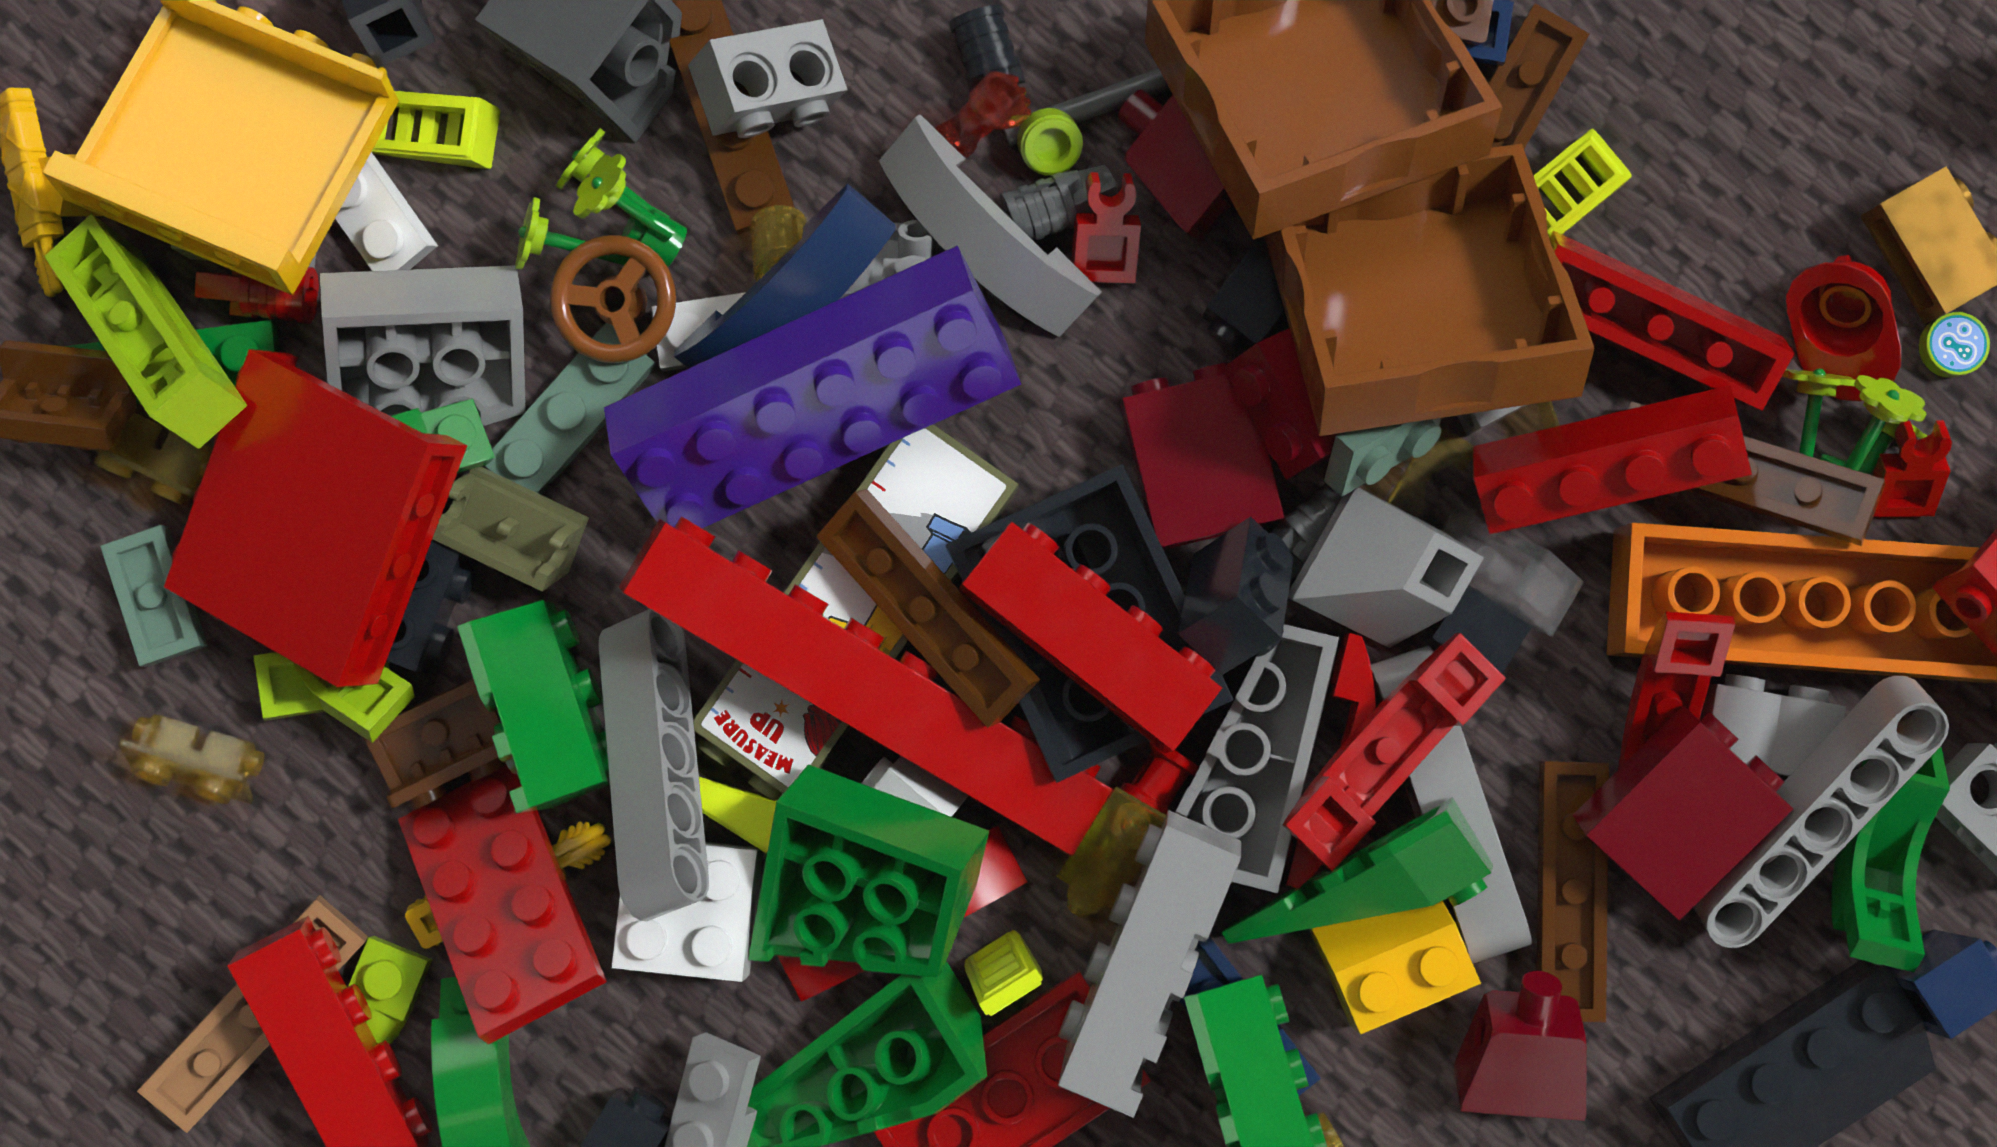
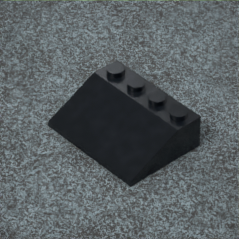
M1123 464L945 545L963 583L1011 522L1015 523L1022 530L1030 523L1042 530L1057 543L1059 548L1054 555L1075 571L1082 564L1105 580L1111 587L1106 596L1127 612L1134 605L1157 621L1163 628L1158 637L1179 653L1185 646L1199 654L1178 635L1185 595ZM972 602V605L1040 679L1020 700L1019 706L1055 783L1147 741L1146 738ZM1216 669L1210 678L1220 685L1222 689L1203 714L1234 700L1223 676Z

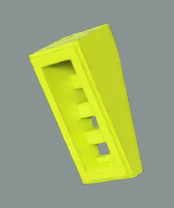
M395 91L399 100L396 106L399 108L395 140L385 139L386 124L372 150L373 154L491 169L500 117V109L478 97ZM420 110L422 111L418 142H411L415 112ZM441 113L448 114L444 144H436Z
M1594 129L1587 131L1534 175L1538 190L1541 188L1563 215L1556 222L1546 210L1549 238L1553 230L1564 234L1632 177L1627 167ZM1581 156L1604 184L1598 187L1576 159ZM1562 171L1583 196L1584 200L1581 203L1577 204L1555 178L1558 173Z
M699 777L702 813L767 853L776 801L766 796Z
M1015 930L1007 932L972 954L965 960L964 964L977 1001L985 1015H994L1040 986L1043 980L1041 967L1019 932Z

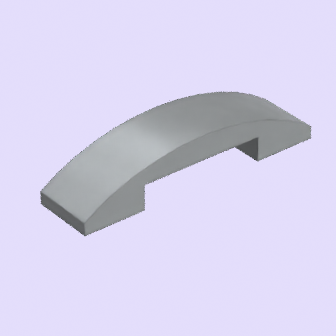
M921 115L916 116L879 160L891 184L909 210L945 251L958 245L974 278L1028 320L1060 337L1102 291L1058 248H1055L1047 255L958 168L965 158Z

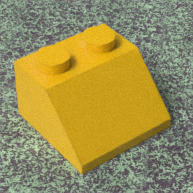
M1443 900L1429 907L1309 929L1350 1027L1360 1035L1481 984L1456 923Z

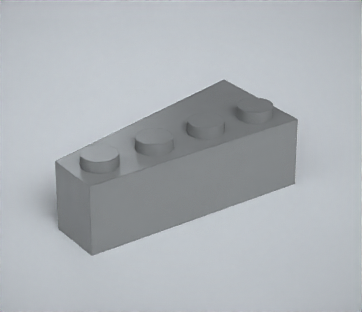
M1285 624L1283 636L1279 643L1269 653L1256 657L1227 716L1209 746L1204 760L1176 810V813L1241 841V860L1231 882L1274 893L1280 891L1293 836L1282 824L1303 794L1339 644V637Z
M1168 810L1161 828L1149 824L1134 860L1144 865L1135 887L1125 883L1122 885L1109 916L1110 921L1118 924L1109 946L1100 942L1097 943L1087 965L1083 979L1093 983L1084 1004L1074 1000L1071 1002L1061 1025L1058 1037L1067 1040V1046L1058 1086L1134 1118L1143 1093H1141L1144 1063L1146 1059L1156 1063L1167 1038L1165 1035L1173 1011L1168 1009L1172 1000L1179 1002L1184 997L1199 956V952L1195 951L1199 940L1206 942L1241 860L1240 840Z

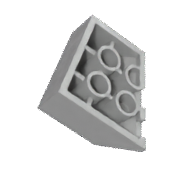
M515 265L320 273L322 324L328 384L389 416L419 408L421 413L472 398L483 426L526 412L523 305L518 271L515 269Z

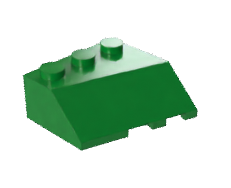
M542 600L458 625L457 628L479 697L489 712L498 710L501 723L494 726L495 735L492 736L498 758L502 762L505 761L513 774L518 773L522 787L509 791L516 813L554 808L610 785L606 730H603L595 710L596 706L603 704V698L591 670L588 668L580 671L572 647L579 645L580 640L568 611L564 609L557 612L554 603Z
M808 764L776 801L748 960L769 962L774 955L800 957L801 965L824 967L828 960L859 963L864 971L939 977L977 886L989 830Z
M1261 974L1184 997L1211 1091L1214 1090L1217 1097V1104L1215 1106L1226 1146L1327 1147L1317 1112L1304 1116L1297 1093L1298 1089L1309 1086L1298 1048L1285 1051L1277 1025L1290 1022L1279 985L1275 984L1265 987Z

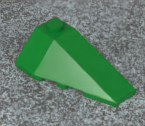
M1452 797L1344 858L1333 871L1325 869L1309 878L1300 888L1293 887L1231 922L1223 930L1222 934L1227 943L1230 944L1429 907L1446 898L1450 900L1454 907L1473 898L1487 888L1483 878L1492 873L1493 863Z
M948 962L945 963L939 977L901 974L755 1085L751 1091L748 1107L757 1110L747 1147H821L934 1115L987 1078L981 1016Z

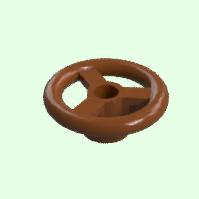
M600 236L580 244L561 262L551 286V312L560 334L577 352L598 362L624 363L644 356L653 350L665 337L675 315L676 289L667 265L652 248L626 236ZM615 254L630 258L618 275L605 278L597 288L572 284L579 270L597 257ZM648 271L656 287L657 307L652 322L640 335L635 323L642 318L646 311L647 296L639 281ZM619 288L624 294L625 301L621 309L613 312L608 307L607 298L612 290ZM570 305L594 307L597 315L604 322L614 326L621 344H606L587 336L576 324Z

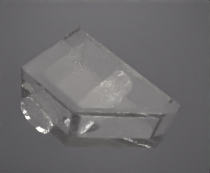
M1452 511L1441 531L1484 557L1469 585L1532 625V629L1552 637L1584 581L1548 549L1504 531L1489 535L1487 524Z

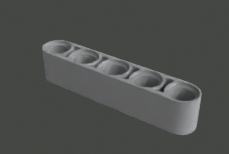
M648 609L602 630L599 636V657L618 887L626 909L633 917L640 921H649L699 902L706 897L709 890V874L684 633L681 626L652 609Z
M1430 646L1418 648L1370 664L1377 706L1433 653ZM1454 726L1403 783L1415 818L1453 797L1493 863L1492 873L1483 878L1487 885L1484 891L1454 907L1448 898L1443 900L1456 923L1470 959L1474 964L1531 945L1532 938L1461 726Z
M1892 676L1876 684L1776 791L1793 810L1693 907L1707 933L1715 943L1727 948H1738L1748 945L1755 940L1942 745L1949 729L1947 715L1916 680L1907 676ZM1915 710L1912 716L1905 721L1899 722L1902 716L1909 711ZM1869 759L1861 768L1853 770L1861 761ZM1823 807L1818 814L1807 818L1813 811ZM1778 855L1772 862L1763 865L1770 857ZM1734 902L1728 908L1719 911L1724 905Z

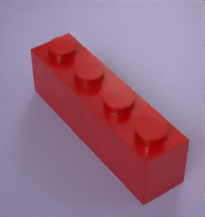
M1553 230L1549 238L1551 246L1563 268L1568 272L1589 331L1714 389L1731 385L1734 398L1763 411L1795 354L1783 336Z
M1731 385L1473 446V478L1489 535L1752 475Z
M1011 522L962 583L959 591L1163 753L1173 752L1222 689L1220 685L1210 678L1215 672L1213 666L1188 647L1184 646L1179 653L1158 637L1163 631L1161 625L1143 610L1132 605L1126 612L1106 596L1111 590L1109 584L1094 571L1082 564L1074 571L1054 555L1059 546L1042 530L1030 523L1022 530L1015 523Z
M309 916L238 951L227 967L325 1146L427 1147L429 1139L426 1134L432 1132L429 1116L417 1097L408 1100L396 1079L402 1075L400 1063L389 1043L385 1040L377 1043L366 1023V1021L372 1018L368 1003L357 985L353 984L347 987L335 966L341 962V956L327 929L322 927L316 930Z

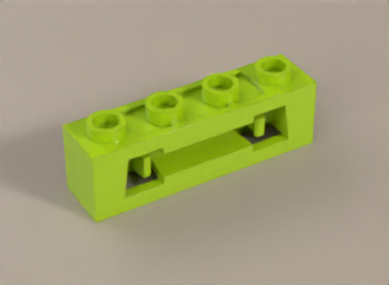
M92 213L44 256L151 418L200 449L248 406L140 249Z

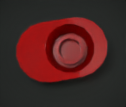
M1849 255L1837 257L1833 263L1825 262L1806 268L1793 279L1786 295V305L1798 359L1803 370L1814 371L1817 368H1821L1826 374L1852 377V379H1857L1858 376L1864 375L1876 380L1886 378L1894 382L1901 367V343L1892 307L1891 290L1883 276L1872 267L1852 261ZM1839 385L1837 386L1836 396H1832L1839 400L1862 401L1859 397L1861 392L1855 386Z

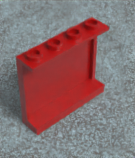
M249 349L244 364L237 374L235 387L248 406L216 433L214 448L201 484L195 491L193 506L181 540L173 552L172 565L164 588L336 687L378 684L468 445L448 435L422 433L295 367L298 357L293 354Z

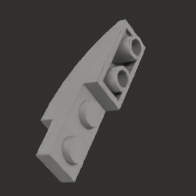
M706 1032L693 1037L665 1147H747L757 1110L748 1107L761 1056Z

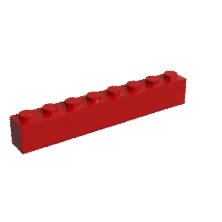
M681 516L675 527L659 519L619 585L623 593L1071 856L1074 855L1113 790L1095 778L1101 766L1096 764L1055 783L1027 722L1014 716L1009 726L1000 722L987 728L956 692L952 693L933 682L938 672L932 665L908 651H905L900 661L878 649L885 637L853 618H850L845 628L839 626L823 616L829 605L828 603L796 584L789 595L766 582L773 570L738 550L733 560L730 561L709 548L716 536Z

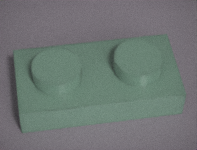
M1441 418L1344 432L1336 435L1324 482L1341 497L1365 483L1368 485L1375 484L1392 467L1411 456L1418 458L1426 454L1440 437L1441 428L1439 424Z
M159 525L100 546L139 666L150 667L208 646L195 605L164 588L172 565L173 552L176 548L169 527Z

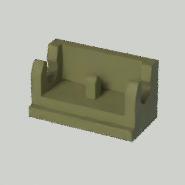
M483 467L471 469L468 474L454 481L448 496L454 500L448 511L441 515L433 540L542 592L569 573L589 517Z

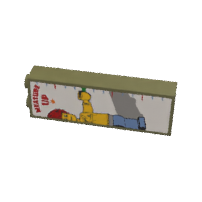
M930 425L890 443L856 491L868 489L953 583L959 574L945 545L996 522L1017 493L1019 484L935 425ZM821 542L784 592L789 595L796 584L828 603L829 605L823 616L839 626L845 628L850 618H853L885 637L878 649L896 660L900 659L911 643ZM739 660L734 662L693 720L694 731L702 736L696 746L726 767H728L733 758L754 772L748 783L774 801H777L808 764L822 769L851 728L850 725Z

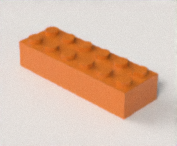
M1629 523L1614 529L1607 655L1642 658L1652 632L1665 611L1734 617L1735 628L1724 664L1997 683V657L1963 620L1954 614L1949 605L1932 588L1936 581L1962 568L1979 549L1978 547L1864 539L1863 545L1859 546L1826 536L1646 523Z

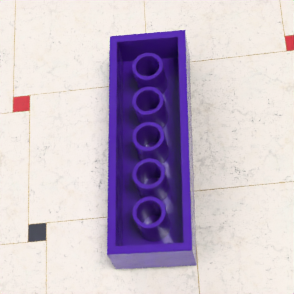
M957 245L604 407L611 456L655 521L658 522L659 519H662L675 527L682 516L697 526L704 528L1021 385V381L1006 339Z

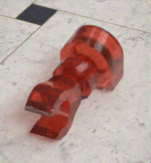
M996 71L990 72L970 91L969 101L960 109L959 114L936 126L935 129L964 158H967L977 149L979 140L982 137H986L994 129H1011L1020 126L1029 118L1032 113L1027 107L1031 104V101L1024 96L1027 93L1026 88L1017 85L1019 82L1018 76Z

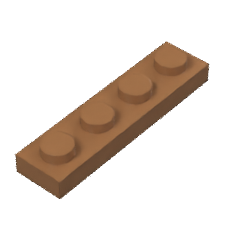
M318 895L293 922L295 923L309 916L316 930L322 927L327 929L341 956V962L335 965L337 970L352 957L368 937L321 895ZM237 983L137 1091L186 1133L190 1131L270 1045Z

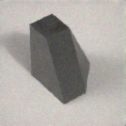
M489 0L475 19L505 49L635 143L673 94L676 70L668 66L667 61L670 38L680 36L682 12L671 0Z

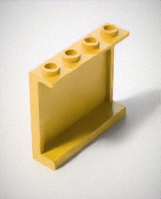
M160 0L163 5L75 158L54 151L42 173L66 201L293 295L399 102L387 76V71L383 66L377 69L373 60L366 55L353 53L351 57L333 51L323 40L307 31L295 30L294 34L274 27L265 16L248 7L240 6L235 11L218 4L216 0Z

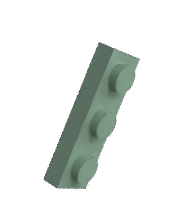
M605 323L592 338L606 344H621L614 326ZM578 353L492 449L495 458L485 466L490 471L542 495L606 424L604 407L632 395L658 365L646 354L624 363H604L592 360Z

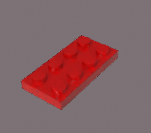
M507 764L495 772L478 780L470 781L398 819L478 1037L488 1045L607 982L538 810L516 813L509 791L522 787L518 773L513 774Z
M1079 970L984 1032L983 1042L987 1078L937 1114L874 1131L883 1147H1053L1109 1110L1110 1107L1058 1086L1067 1046V1040L1058 1037L1061 1025L1071 1002L1074 1000L1084 1004L1091 989L1087 981L1083 979ZM1144 1068L1141 1088L1151 1082Z

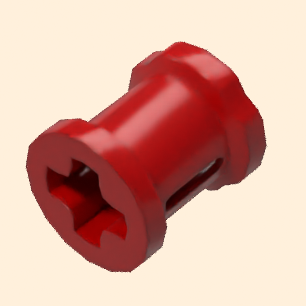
M1150 742L1148 746L1152 752L1131 784L1123 783L1119 792L1164 820L1169 810L1168 807L1188 776L1196 775L1199 766L1175 750L1163 753Z

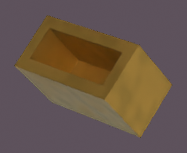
M1947 166L1860 216L1924 324L1951 312L1997 285V238L1993 234L1985 232L1973 212L1974 201L1969 189L1960 179L1951 175Z

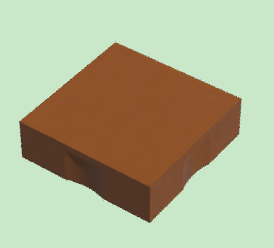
M1147 0L1145 45L1253 240L1490 154L1503 107L1460 37L1442 20L1431 0Z
M1522 143L1491 148L1490 154L1264 236L1319 436L1582 397L1594 352V345L1568 272L1563 268L1551 246L1547 232V213Z

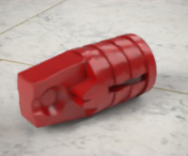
M308 267L293 295H290L233 270L232 274L196 272L194 296L197 298L230 301V316L253 319L260 316L267 319L296 320L298 323L310 324L316 314L319 280L316 269Z

